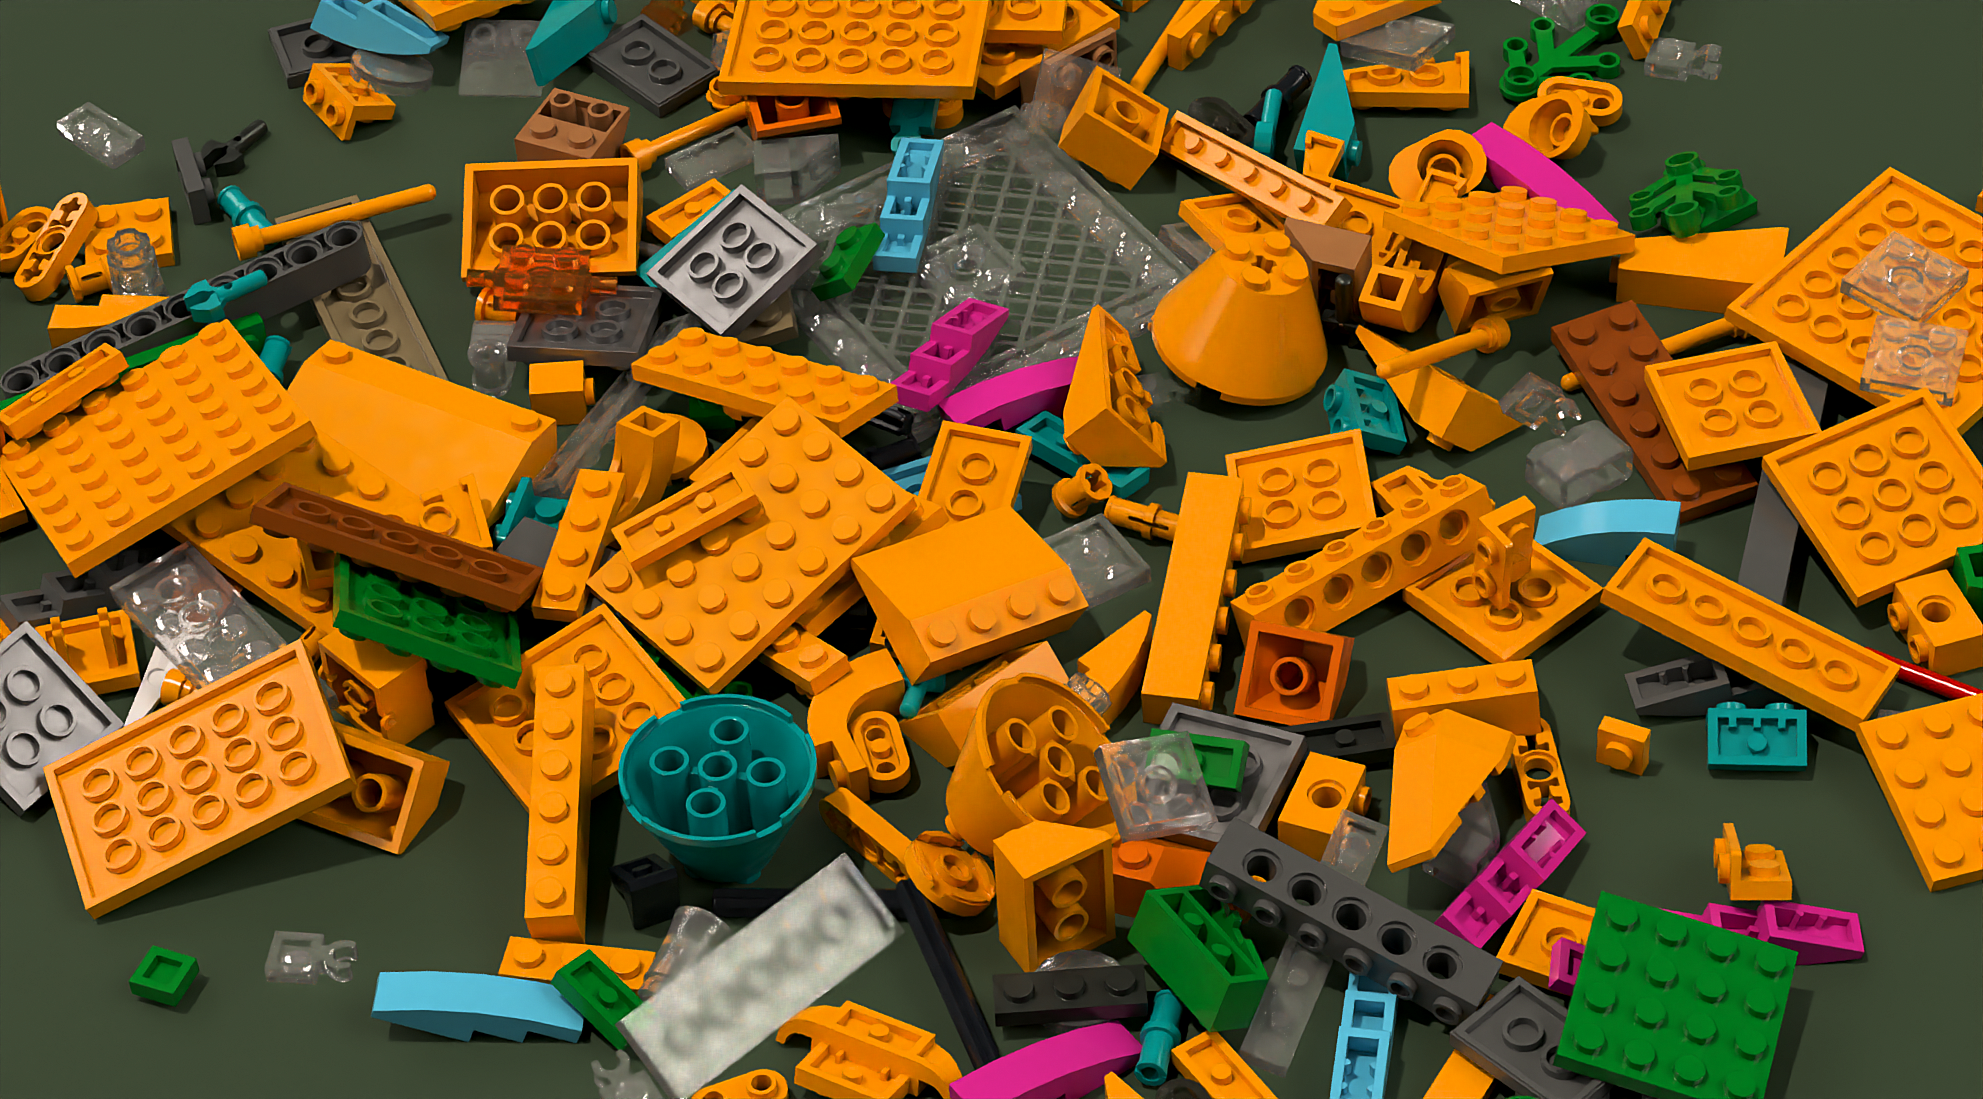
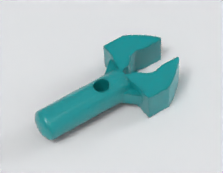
M1269 89L1266 92L1261 121H1257L1253 147V150L1273 160L1276 151L1275 133L1283 96L1282 92L1278 89Z
M256 270L220 287H212L204 279L193 284L185 294L184 302L187 311H191L195 322H216L226 317L223 310L226 303L266 286L268 278L264 271Z
M899 664L898 669L904 678L905 689H907L900 705V714L906 719L917 716L926 692L943 693L946 686V674L912 686L901 664Z

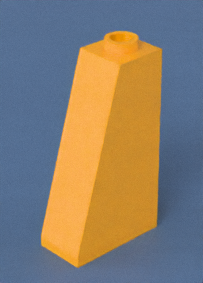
M1775 227L1697 233L1685 238H1678L1675 235L1635 238L1634 252L1621 254L1620 257L1612 256L1609 282L1617 283V302L1633 300L1635 304L1724 314L1727 306L1787 256L1789 228Z

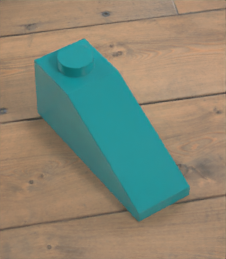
M553 0L525 49L537 87L548 84L606 40L614 23L617 21V7L614 0Z
M1329 43L1293 151L1297 172L1303 173L1305 137L1308 130L1345 141V151L1332 178L1347 182L1351 167L1359 165L1363 142L1357 140L1354 116L1337 44Z

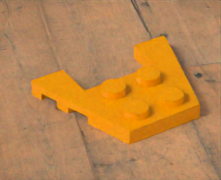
M1308 130L1305 137L1303 175L1344 196L1353 205L1337 228L1372 236V264L1392 268L1405 236L1382 228L1384 210L1402 208L1403 203L1408 201L1332 178L1345 151V141ZM1430 168L1415 201L1428 204L1436 202V198L1440 196L1461 198L1467 190V179Z

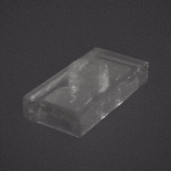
M734 126L664 158L665 170L689 192L712 178H720L759 160L760 150L738 126Z

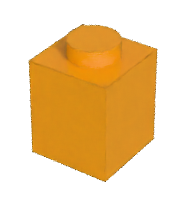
M583 360L530 364L529 397L531 410L556 419L557 426L588 423V405L596 404L594 378H586Z

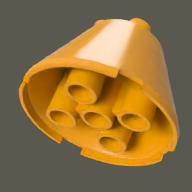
M1270 231L1265 235L1244 234L1227 237L1223 246L1178 283L1159 302L1151 327L1154 346L1168 368L1190 386L1195 388L1197 383L1221 392V400L1250 406H1270L1294 401L1315 387L1327 364V343L1307 264L1301 254L1290 246V239L1286 235L1277 231Z
M1021 672L1012 678H1002L993 684L981 698L948 783L946 805L949 814L945 818L946 827L953 837L959 840L964 839L971 847L981 854L988 856L992 861H994L993 840L1013 829H1019L1036 820L1106 831L1112 838L1113 844L1126 833L1134 816L1135 786L1128 760L1125 754L1118 758L1113 746L1104 734L1111 728L1101 715L1083 697L1068 686L1050 677L1030 672Z

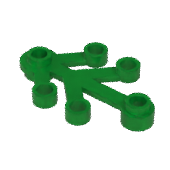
M1603 3L1590 6L1586 10L1585 27L1555 49L1553 42L1555 38V22L1548 17L1533 19L1530 23V39L1536 43L1538 62L1533 66L1526 64L1528 42L1521 37L1507 38L1503 42L1502 57L1509 63V67L1504 71V75H1502L1499 81L1501 94L1514 102H1525L1536 98L1541 83L1548 78L1555 77L1548 76L1553 72L1595 71V74L1601 79L1609 80L1616 78L1620 74L1621 59L1617 54L1603 52L1598 55H1575L1594 41L1604 42L1613 38L1614 34L1618 31V9ZM1584 72L1564 76L1594 81L1591 75Z
M1694 151L1672 155L1665 160L1666 169L1663 172L1664 177L1629 196L1632 210L1628 213L1632 230L1644 231L1657 225L1656 213L1666 208L1664 214L1668 229L1673 231L1678 238L1693 236L1701 230L1700 224L1703 222L1699 203L1694 200V197L1715 199L1718 209L1722 211L1733 210L1743 205L1744 199L1741 189L1744 185L1740 170L1706 167L1705 161L1700 160L1699 154ZM1699 181L1715 182L1716 185L1700 183Z

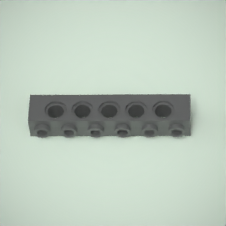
M1235 816L1208 857L1199 886L1207 890L1216 900L1223 903H1231L1252 914L1259 923L1267 927H1276L1296 938L1305 948L1311 951H1320L1337 960L1351 973L1374 980L1385 986L1391 994H1396L1397 998L1410 1000L1422 1006L1446 1024L1458 1026L1482 1006L1503 964L1501 959ZM1251 876L1262 877L1267 882L1256 881ZM1295 900H1304L1311 906H1303ZM1340 924L1351 925L1356 930L1345 929ZM1385 948H1393L1401 955L1392 954ZM1430 972H1437L1446 979L1436 978Z

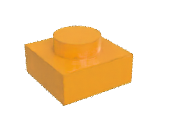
M1604 716L1598 727L1596 762L1642 776L1649 763L1651 730Z

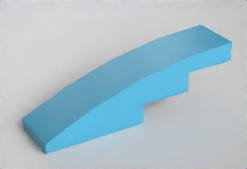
M901 138L887 178V198L880 215V228L884 232L885 237L873 256V270L917 273L932 217L944 153V140Z
M439 971L380 972L371 1013L372 1018L469 1042L475 1030L523 1043L528 1031L577 1043L582 1032L584 1016L551 984L487 974Z
M1351 972L1349 974L1348 989L1345 991L1341 1026H1339L1330 1099H1384L1399 998H1397L1396 994H1391L1385 986L1366 976L1355 975Z

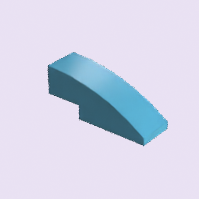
M321 0L310 26L311 29L335 41L358 49L382 54H429L447 44L450 37L441 31L436 32L424 21L388 0H372L366 4L358 0Z
M1620 499L1564 508L1540 516L1534 540L1564 560L1621 567L1627 560V556L1631 555L1644 537L1673 552L1675 551L1680 525L1681 502L1653 499Z

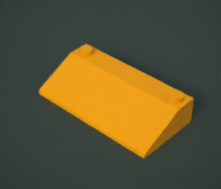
M331 339L304 361L287 389L289 395L315 427L419 497L420 494L437 487L441 492L459 484V478L474 473L488 529L505 514L508 495L510 492L516 491L521 477L532 478L534 487L558 464L556 419L353 348L342 342Z

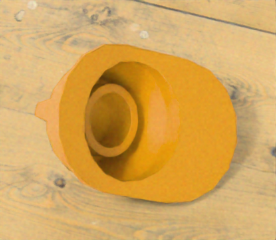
M1569 90L1532 98L1519 104L1510 113L1503 126V129L1524 140L1549 159H1572L1581 154L1591 137L1599 134L1598 127L1592 123L1591 117L1586 109H1584L1579 95Z
M1446 129L1404 148L1395 155L1389 166L1388 180L1393 193L1399 199L1415 201L1429 169L1433 168L1466 178L1467 190L1465 194H1467L1480 184L1486 172L1487 158L1482 145L1472 135L1461 130Z

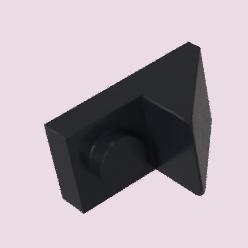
M656 853L608 868L613 886L624 894L632 926L635 930H641L680 916V896L676 868Z

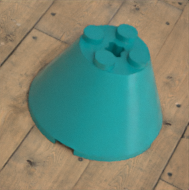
M712 694L681 701L680 709L658 720L653 715L633 733L626 743L619 761L618 778L620 792L632 816L684 866L687 875L692 878H702L712 882L749 884L759 879L761 870L771 861L812 794L817 778L816 749L810 734H805L793 722V715L774 703L739 694Z

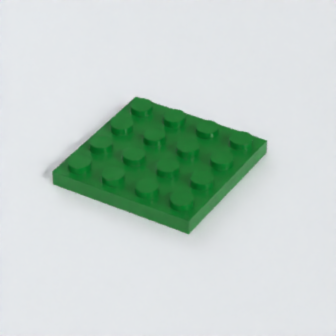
M336 553L333 582V627L339 628L338 630L342 635L356 641H365L368 638L382 643L388 651L399 656L410 657L412 654L430 660L434 667L445 672L454 673L460 670L472 674L480 683L492 688H501L502 685L512 689L516 688L522 674L517 610H511L510 612L494 611L487 608L482 600L470 596H449L439 590L440 586L425 581L419 583L407 582L399 579L395 575V571L380 566L376 568L362 567L353 563L350 556Z
M1601 891L1596 903L1553 1066L1658 1099H1764L1798 952Z

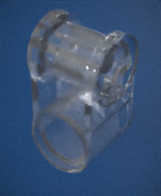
M474 321L471 342L467 351L468 361L474 366L472 390L497 398L506 394L512 387L517 362L507 360L506 345L517 321Z

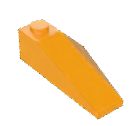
M1099 304L1091 309L1063 410L1064 441L1074 454L1078 456L1083 455L1091 463H1096L1100 466L1160 468L1167 463L1165 435L1161 424L1156 421L1151 423L1147 408L1153 405L1150 393L1143 390L1141 383L1135 376L1141 371V367L1128 330Z
M1358 325L1355 334L1376 365L1382 361L1412 352L1389 338L1361 325ZM1432 364L1386 379L1412 420L1430 431L1426 439L1447 451H1451L1452 447L1456 445L1472 452L1522 426L1527 418L1488 394L1479 392L1465 384V381Z
M1444 709L1431 715L1427 712L1419 713L1405 722L1394 749L1387 866L1391 873L1437 856L1462 824L1458 813L1470 803L1480 801L1486 793L1481 784L1489 774L1492 776L1500 775L1508 765L1517 741L1512 732L1449 709Z

